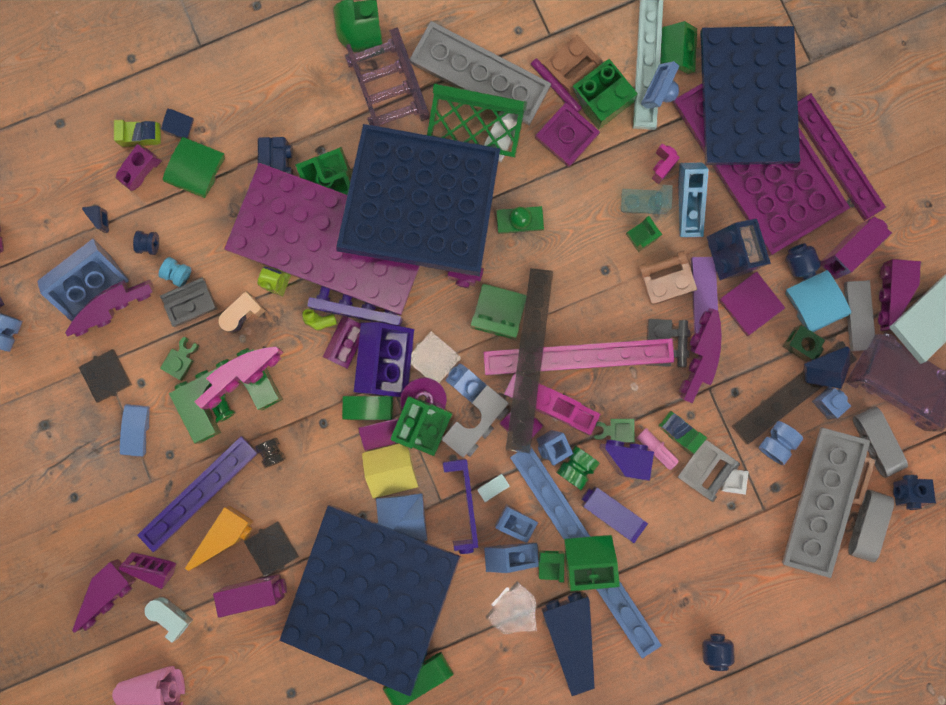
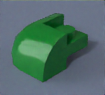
M343 0L333 7L336 34L339 42L344 47L357 53L384 50L377 0L357 2Z
M342 147L295 165L300 178L348 195L353 168L350 169Z

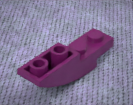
M125 280L103 290L78 312L65 334L67 337L73 334L77 337L87 333L90 327L97 325L100 328L111 323L110 319L115 314L112 308L120 310L129 305L128 302L137 299L139 302L151 297L150 293L154 290L151 280L128 288Z
M712 308L703 312L699 324H701L699 332L694 333L690 341V346H692L690 351L699 355L697 359L694 358L689 366L691 373L688 379L682 382L679 389L680 397L690 403L694 402L702 382L708 385L712 384L719 363L722 339L721 322L718 310Z

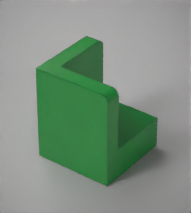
M648 216L640 224L629 230L626 235L636 250L640 252L657 241L662 233L650 216Z
M539 550V579L558 580L564 583L565 554L563 551Z

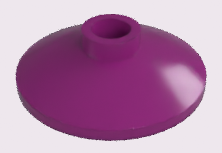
M417 378L408 383L402 391L400 397L402 410L408 396L418 399L421 395H425V402L443 409L446 407L447 397L445 390L434 379Z

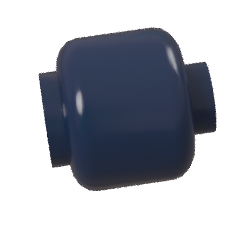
M803 243L788 250L789 254L786 256L785 261L792 276L802 277L803 280H806L816 275L815 271L820 268L821 262L814 247Z
M710 634V638L702 642L704 664L713 671L729 670V667L735 662L734 643L729 639H725V634Z

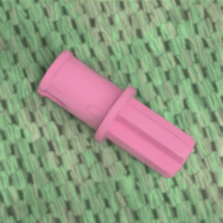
M647 428L636 437L643 445L648 446L649 451L654 452V456L667 469L671 470L679 462L664 446L665 443H661Z

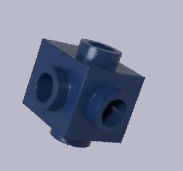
M918 475L902 476L903 480L893 482V495L896 506H906V510H920L922 506L936 503L933 479H918Z

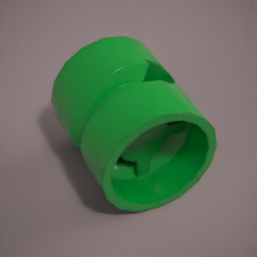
M574 446L572 449L573 454L568 457L569 461L563 462L556 473L582 490L589 480L587 475L593 474L600 463L579 447Z

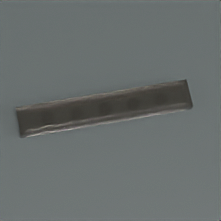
M841 341L822 356L842 349L846 345ZM850 351V365H851V364H852L853 362H855L857 359H856V357L852 354V352ZM803 370L733 424L732 427L744 443L748 445L823 386L807 383Z

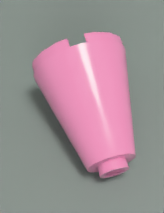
M168 666L119 682L113 690L112 697L116 705H182L183 702H179L180 694H185L184 678L179 669H174V666Z

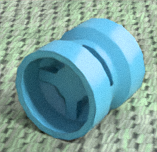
M168 257L162 263L158 275L160 278L166 281L171 280L174 285L181 287L187 283L192 269L185 264L180 265L177 260Z

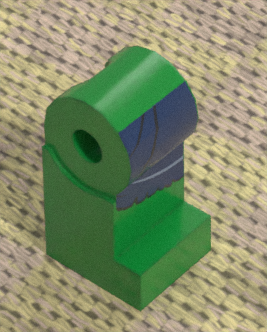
M672 411L658 425L669 438L689 454H695L707 439L705 435L695 430Z

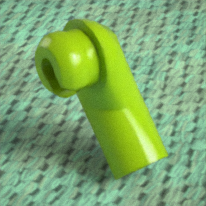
M306 309L302 313L304 323L315 330H322L337 324L334 313L321 317L312 309Z

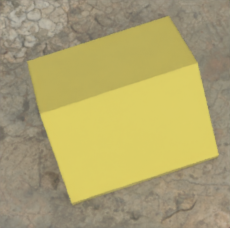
M396 444L362 453L364 475L373 499L418 487L408 447Z

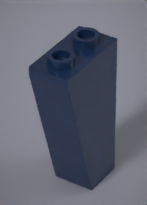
M581 592L572 593L567 596V600L561 602L558 599L547 602L545 604L546 607L542 608L571 696L595 689L590 600L586 593L581 594Z

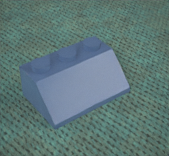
M91 239L37 282L40 294L70 321H73L78 312L100 292L120 281L125 280L127 283L129 280L109 253L94 239Z

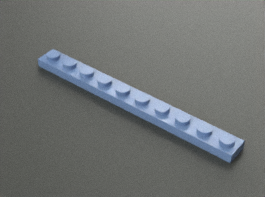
M530 444L511 456V460L562 538L589 537L590 535ZM620 581V587L596 589L642 659L662 646Z

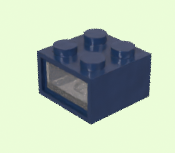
M757 218L733 223L706 237L720 281L738 277L771 264Z

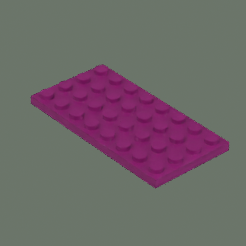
M701 83L676 98L672 103L705 153ZM800 128V162L797 164L712 165L746 220L757 218L769 256L850 208Z
M258 163L224 248L233 254L401 316L420 268L417 265L336 251L348 195Z

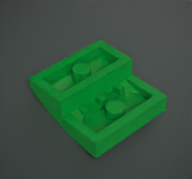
M182 137L170 158L162 180L170 185L206 198L215 183V175L225 160V154Z
M408 396L390 440L410 449L413 447L435 456L453 412Z

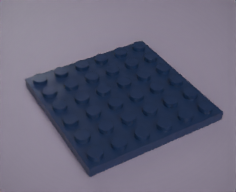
M363 124L336 251L480 277L500 148Z
M328 505L279 641L407 696H411L461 556L333 505Z

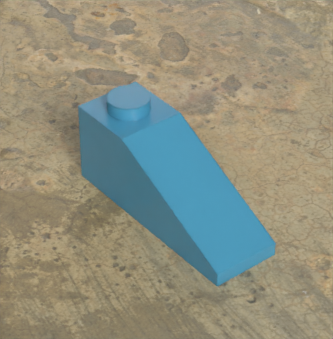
M703 162L679 164L680 237H704L709 169Z

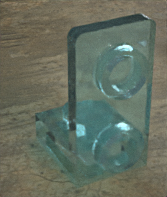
M663 185L660 190L623 189L621 192V212L666 215L672 209L673 185Z

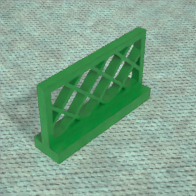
M434 84L432 92L434 96L427 131L428 136H433L434 126L442 122L448 133L439 138L446 139V137L451 135L453 140L458 141L453 132L464 126L470 135L464 142L468 143L470 140H473L475 144L480 145L475 137L486 130L492 139V142L487 146L490 147L495 144L497 148H500V155L516 157L524 112L527 107L526 101ZM439 99L448 101L452 108L444 116L437 109ZM452 102H456V103H460V104L455 107ZM466 104L470 105L475 114L464 121L458 109ZM474 106L481 107L482 109L477 111ZM486 109H491L497 118L486 125L480 113ZM497 111L505 113L500 116ZM455 112L461 124L451 130L444 119ZM509 113L517 114V124L509 130L502 118ZM477 116L484 128L473 135L466 123ZM500 121L506 132L495 139L489 127ZM513 130H515L514 137H513V135L511 134V132H512ZM509 135L513 142L512 150H502L497 141Z

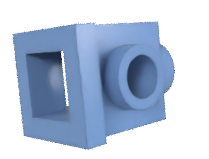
M832 387L825 389L812 401L827 419H838L851 407L847 402L848 397L845 393Z
M550 430L536 439L540 455L544 459L549 460L552 465H556L573 454L562 432Z

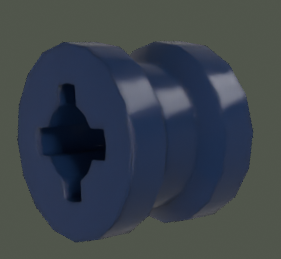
M137 230L133 238L135 253L142 254L143 252H148L150 255H156L159 249L158 233L150 232L146 234L144 231Z

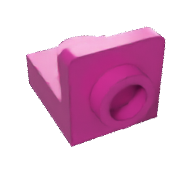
M661 144L656 151V154L662 159L653 168L655 174L652 180L657 184H660L680 158L674 148Z

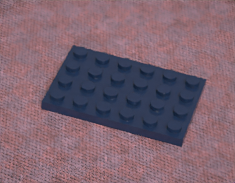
M794 26L702 28L700 37L705 165L799 163L800 145Z

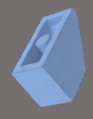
M537 543L505 544L484 548L486 572L510 573L539 567Z

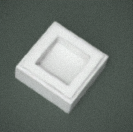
M734 469L722 485L720 491L746 495L749 471Z

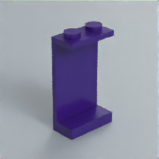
M467 459L443 462L444 473L463 471L471 539L453 541L454 551L459 550V554L473 553V548L479 547Z

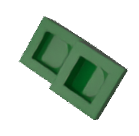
M343 396L342 420L393 419L392 396Z

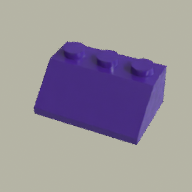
M380 322L361 323L354 383L355 393L401 397L403 389L409 383L414 329Z

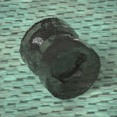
M277 438L263 442L255 447L257 453L262 456L264 469L286 460L284 453L279 449L280 443Z

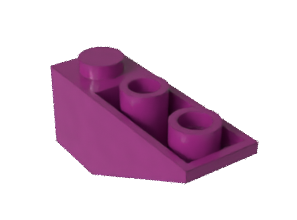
M892 259L883 263L880 270L882 288L879 292L881 311L878 315V324L880 325V331L891 330L889 327L902 315L919 287L921 261Z
M119 559L109 562L91 579L72 629L74 633L82 629L87 631L97 622L95 618L100 613L104 615L115 606L113 601L116 598H123L133 589L131 585L136 579L134 576L119 570L122 564Z

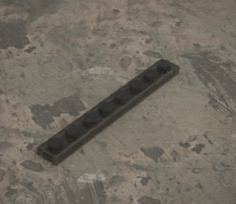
M530 268L506 451L530 453L553 281V271Z

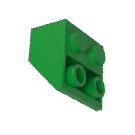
M607 59L572 87L584 113L598 130L632 105L638 95L610 59Z
M612 535L564 539L567 580L570 591L620 587L618 562Z

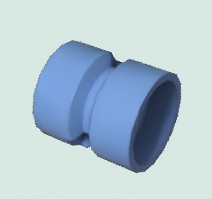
M0 313V350L10 352L15 342L13 334H18L23 321Z
M777 421L770 431L771 437H766L758 448L767 457L784 466L792 455L791 449L796 450L804 438L789 425Z

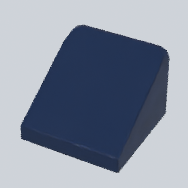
M167 108L161 130L167 135L188 139L194 118Z
M98 205L82 207V210L96 229L109 233L108 214L105 209Z

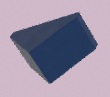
M846 346L805 363L806 382L842 389L850 367V348Z

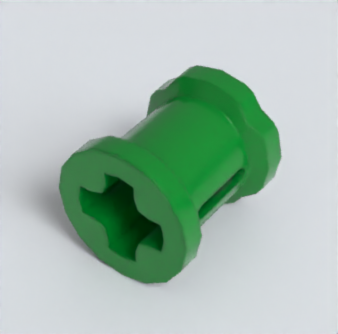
M226 394L220 397L222 401L212 409L216 416V423L227 420L236 413L228 405L225 399Z

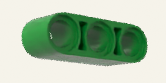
M439 652L423 662L411 696L386 686L382 689L391 705H407L448 680L454 672L442 652Z

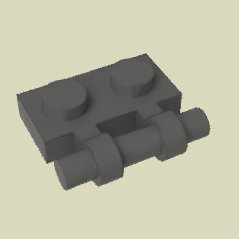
M648 319L647 340L678 337V350H673L674 358H678L677 367H687V358H689L690 352L687 350L688 337H690L688 321L679 320V329H672V320ZM671 363L649 364L646 366L670 367Z

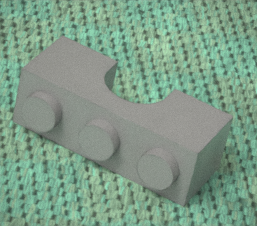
M488 385L472 402L481 413L480 424L475 428L468 429L456 422L441 439L463 458L466 454L471 457L479 447L476 444L479 438L482 436L486 439L494 429L491 426L494 420L497 418L501 421L509 411L506 408L509 403Z

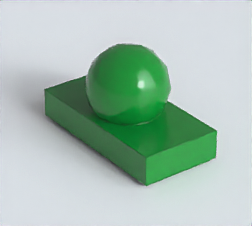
M519 206L513 209L496 210L498 234L544 230L542 206L526 208Z

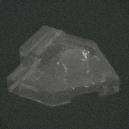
M518 581L510 589L507 587L491 604L493 609L485 616L503 634H512L519 631H537L536 598Z

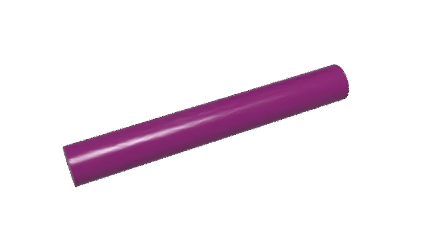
M537 58L533 60L530 65L544 80L551 83V88L564 102L579 113L582 107Z

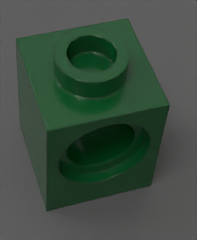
M800 325L793 328L782 347L807 362L819 358L824 350L822 345L825 340ZM803 339L809 342L808 351L802 347Z

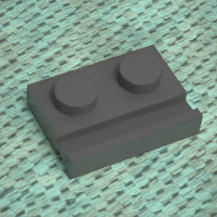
M203 277L160 295L172 327H178L218 309Z

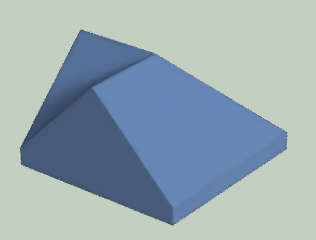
M423 493L376 498L378 524L421 541H427Z

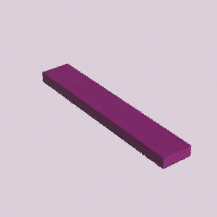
M812 93L798 101V121L862 219L865 221L885 209L886 206Z

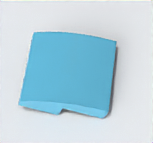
M828 270L786 289V296L798 311V319L805 328L812 332L851 314L850 307L842 291Z

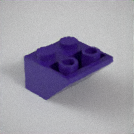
M607 440L606 444H600V450L619 475L650 481L654 452L647 451L648 446L630 444L628 448L624 447V442Z

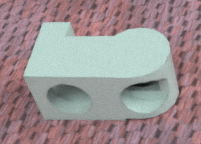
M164 597L150 601L145 607V616L151 621H157L169 632L165 638L172 643L182 635L193 621L191 617Z

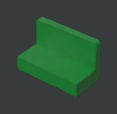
M686 21L663 27L660 64L674 61L679 65L678 69L686 74L695 73L697 28Z

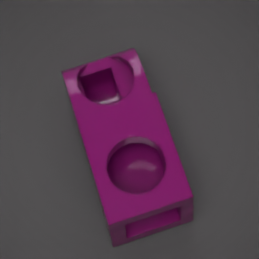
M137 144L122 163L115 178L130 191H134L143 183L144 178L153 167L157 168L162 160L147 148Z

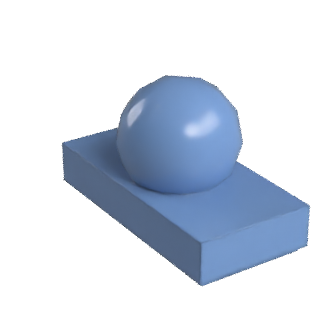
M673 61L659 64L641 102V105L646 109L660 107L662 102L669 103L678 97L679 87L673 81L679 68L677 63Z

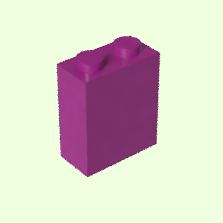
M874 216L856 226L820 261L821 266L829 271L834 280L853 272L892 232L883 220Z
M280 574L225 586L213 593L217 616L220 618L276 605L285 597L284 593H287L285 579H281Z

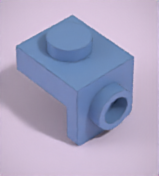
M461 363L449 372L446 379L448 384L454 387L471 403L487 386Z

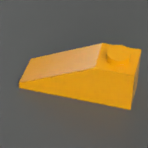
M231 506L224 507L185 569L190 571L238 543L241 539L245 540L252 531L250 525L253 520Z

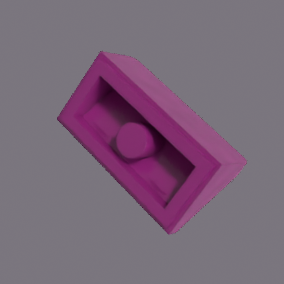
M342 316L323 357L348 369L359 346L361 324Z
M399 418L359 427L364 450L395 444L396 442L390 439Z

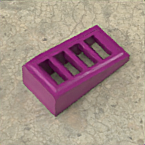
M132 552L120 565L119 570L163 589L173 576L177 563Z

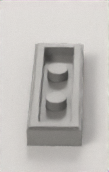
M870 280L845 282V299L851 310V314L847 316L850 351L876 350Z

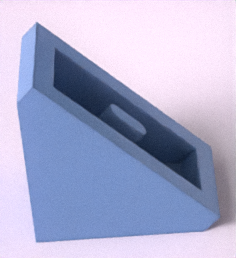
M506 504L495 524V528L527 543L538 522Z

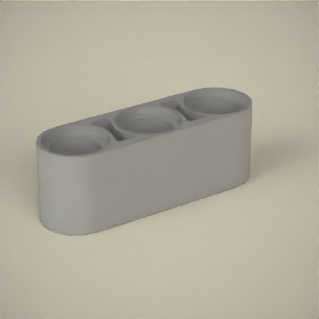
M874 406L853 417V423L860 437L870 440L868 453L875 460L874 464L884 478L908 467V462L886 418L878 407Z
M870 489L866 491L849 542V555L872 563L877 561L894 508L893 497Z

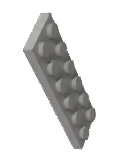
M430 21L409 59L410 64L456 88L526 101L527 107L524 112L523 123L529 126L551 87L550 82Z
M820 427L782 560L783 565L828 578L832 577L870 440Z

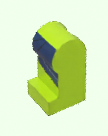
M114 120V141L121 147H133L137 144L141 146L158 145L161 143V124L153 121L125 122L124 120Z
M264 266L260 272L257 284L262 289L283 297L291 275Z

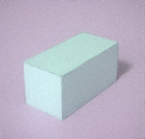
M501 473L477 490L486 502L510 486Z

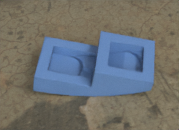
M130 404L124 406L120 433L121 455L143 457L146 454L149 406Z

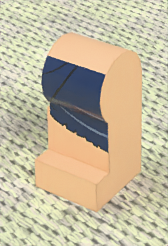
M245 291L220 315L219 325L227 332L236 333L241 330L243 322L251 315L255 314L260 317L266 310L250 293Z

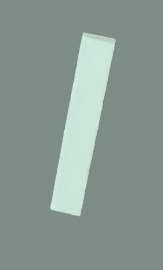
M640 0L635 78V91L638 95L634 101L633 129L656 130L658 107L646 109L641 105V102L660 64L663 0Z

